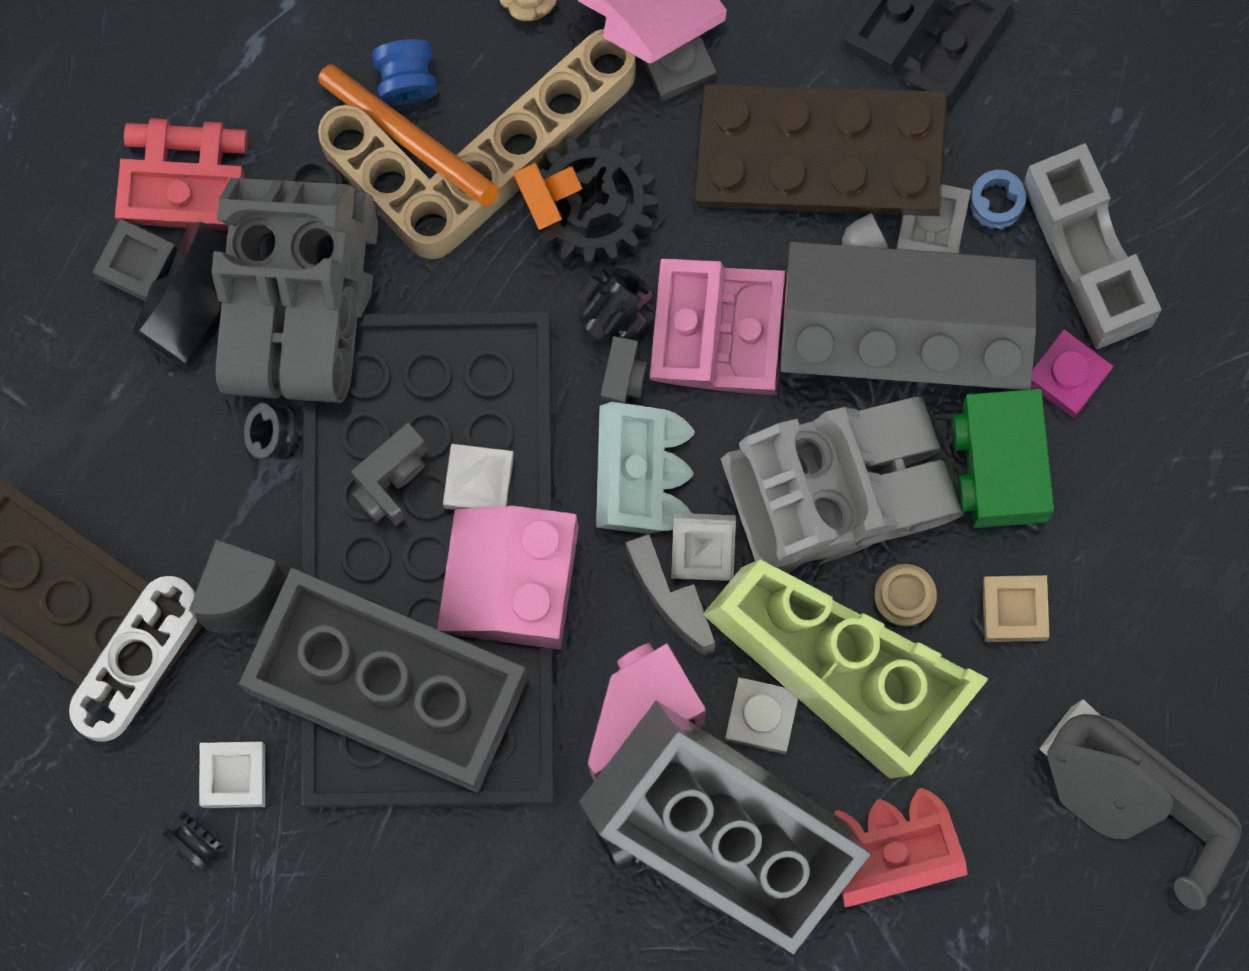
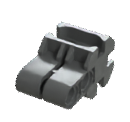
M230 178L219 198L217 221L228 224L226 253L214 251L212 277L218 301L222 302L215 373L219 391L225 395L278 398L283 394L286 399L330 403L344 402L348 395L352 378L357 318H361L372 293L373 275L364 272L363 267L366 244L376 245L378 220L373 196L364 192L355 193V188L348 184ZM274 234L276 243L274 251L268 258L261 260L259 256L260 243L263 238H270ZM331 236L334 241L333 253L329 259L323 258L318 263L316 256L318 245L324 238Z

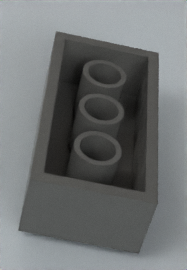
M291 568L239 685L247 694L478 793L528 681V674L523 666Z
M657 700L579 801V804L600 836L792 954L797 951L871 855L846 821Z

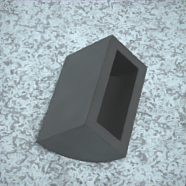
M216 540L189 612L209 631L235 633L250 629L270 616L287 577L275 560Z

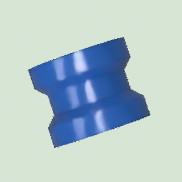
M405 39L386 43L374 49L372 52L374 68L379 70L382 76V82L377 87L379 99L392 106L416 104L438 94L436 77L431 75L428 69V64L433 59L429 42L419 39Z

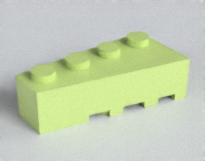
M761 559L741 567L702 615L889 779L912 775L988 680V678L969 668L963 669L940 657L941 654L919 642L914 643L885 628V624L864 613L859 614L833 601V597Z

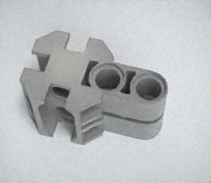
M922 397L908 398L860 411L842 407L826 411L815 421L799 425L798 419L778 423L745 437L739 443L740 450L728 452L721 458L755 561L761 559L786 573L794 571L806 562L818 559L820 564L843 558L876 543L932 529L949 523L964 514L946 461L939 460L906 468V466L933 457L941 451L937 435Z

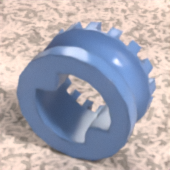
M996 169L984 173L977 179L970 195L969 207L972 211V216L975 220L979 221L980 225L989 227L988 229L994 230V228L1002 230L1005 227L1012 226L1015 221H1018L1026 203L1024 184L1015 174L1007 170ZM989 186H1004L1007 190L1006 198L1015 202L1014 207L1004 213L991 212L988 210L989 200L981 196L983 190L988 189Z

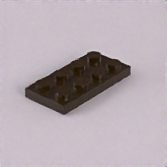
M704 84L695 202L698 208L940 216L948 104L947 92Z
M2 479L0 482V631L80 687L149 582ZM161 594L155 604L162 612L153 628L142 619L136 629L150 633L161 646H164L169 636L163 635L158 629L169 615L180 618L184 614L185 608L173 599ZM198 621L130 724L201 629L202 625ZM131 642L124 646L118 657V665L122 673L128 676H139L145 673L152 664V650L149 645L143 642ZM107 672L101 681L108 683L113 688L101 703L109 708V704L118 690L129 699L135 689L122 685Z

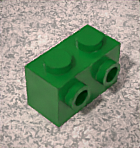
M1041 389L966 395L961 406V413L952 415L955 451L965 450L968 474L958 476V493L962 512H972L973 528L1048 522L1054 512Z

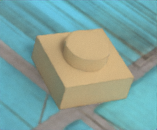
M1047 575L988 576L983 578L985 642L1047 641L1049 639Z

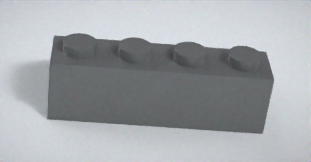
M789 241L780 354L781 372L1031 390L1036 335V259Z

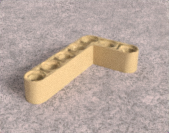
M604 29L597 30L583 40L456 155L498 186L499 193L497 198L491 205L486 207L462 192L439 173H436L429 179L386 133L358 107L342 105L329 110L319 124V141L327 161L342 174L343 179L348 185L355 188V192H364L373 196L376 214L414 253L422 258L431 260L442 258L451 253L520 190L513 175L514 172L537 162L539 169H543L548 165L546 151L552 149L560 154L567 147V138L573 137L576 139L629 91L634 84L636 76L635 55L603 38ZM606 54L616 55L625 63L620 70L610 74L600 73L592 65L597 58ZM561 94L573 95L580 101L577 109L568 114L555 113L548 107L550 101ZM345 130H356L364 135L359 146L352 150L344 151L333 146L334 139ZM516 134L529 135L536 141L531 151L521 155L511 154L505 150L504 144L510 137ZM386 172H396L404 176L405 181L400 189L386 194L373 188L375 181L380 175ZM435 214L446 219V226L435 236H422L414 230L416 223L425 215Z

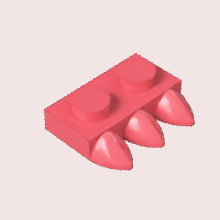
M919 788L914 794L909 809L910 821H906L902 813L895 806L882 799L876 800L869 813L868 832L866 833L861 825L847 813L840 810L834 812L836 816L846 821L871 853L841 892L845 908L967 875L966 860L949 811L945 804L928 790Z

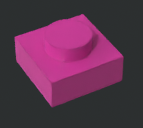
M1064 329L1033 368L1031 387L1041 389L1044 397L1072 418H1075L1111 372L1113 365Z

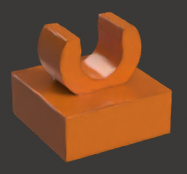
M537 162L513 173L539 230L562 220L555 201L582 189L572 166L545 179Z

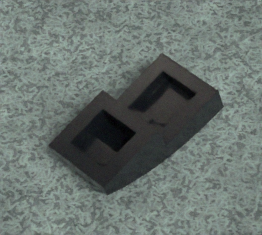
M202 221L187 226L168 276L152 282L132 332L178 365L186 363L209 330L222 306V302L218 301L212 277L214 251L226 253L227 239Z

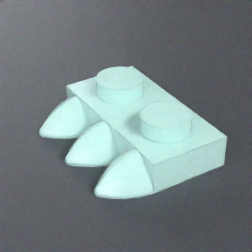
M609 402L600 406L596 528L653 534L660 531L673 530L674 513L692 514L681 500L663 492V489L681 486L693 477V471L681 458L664 451V448L683 444L694 435L693 428L684 418L666 409Z

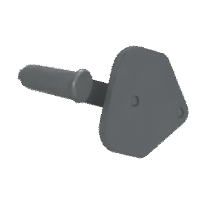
M1080 714L1070 718L1060 728L1047 751V758L1061 803L1091 828L1115 839L1131 838L1163 821L1169 814L1206 842L1188 876L1179 877L1174 884L1175 894L1186 907L1193 910L1202 909L1206 905L1207 896L1219 882L1240 842L1242 829L1238 817L1121 722L1091 714ZM1088 741L1099 751L1083 748V746Z

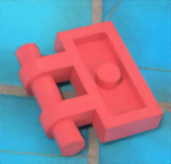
M150 118L149 124L126 123L124 130L125 147L146 148L145 160L120 159L115 219L117 222L122 219L133 225L187 228V226L202 221L213 230L228 231V224L217 221L219 198L230 178H244V171L242 166L221 165L223 153H247L248 131L225 129L223 122L205 121L203 127L173 126L169 119ZM170 149L200 151L199 164L167 162V155Z

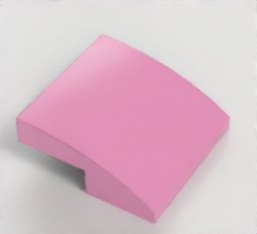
M577 0L606 16L603 38L649 64L724 22L727 13L720 0Z
M661 259L650 379L657 382L709 390L778 395L786 272L779 270L725 268L721 261Z

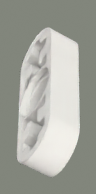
M164 576L149 583L72 697L69 708L71 721L74 727L87 738L105 742L117 738L125 731L198 621L189 612L196 592L187 582L178 577ZM179 591L182 593L179 602L185 608V612L180 618L169 615L164 620L158 630L163 635L169 636V639L164 646H161L150 633L136 628L142 619L153 628L162 612L155 604L157 598L161 594L171 598ZM131 642L146 643L151 648L153 654L150 668L139 676L125 675L118 665L120 651ZM109 672L119 683L135 690L129 699L118 690L109 704L110 710L116 714L110 724L98 721L92 728L88 726L92 715L85 708L91 699L100 703L105 700L113 687L101 680Z

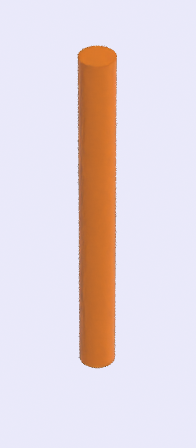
M333 64L327 65L320 72L318 78L320 85L347 105L358 107L364 111L388 136L480 205L486 207L495 201L499 193L497 185Z

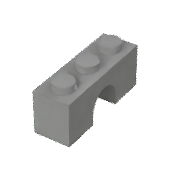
M1086 143L1030 165L1023 182L1026 196L1095 349H1100L1151 328L1162 309L1137 254L1128 257L1118 241L1108 210L1111 197Z

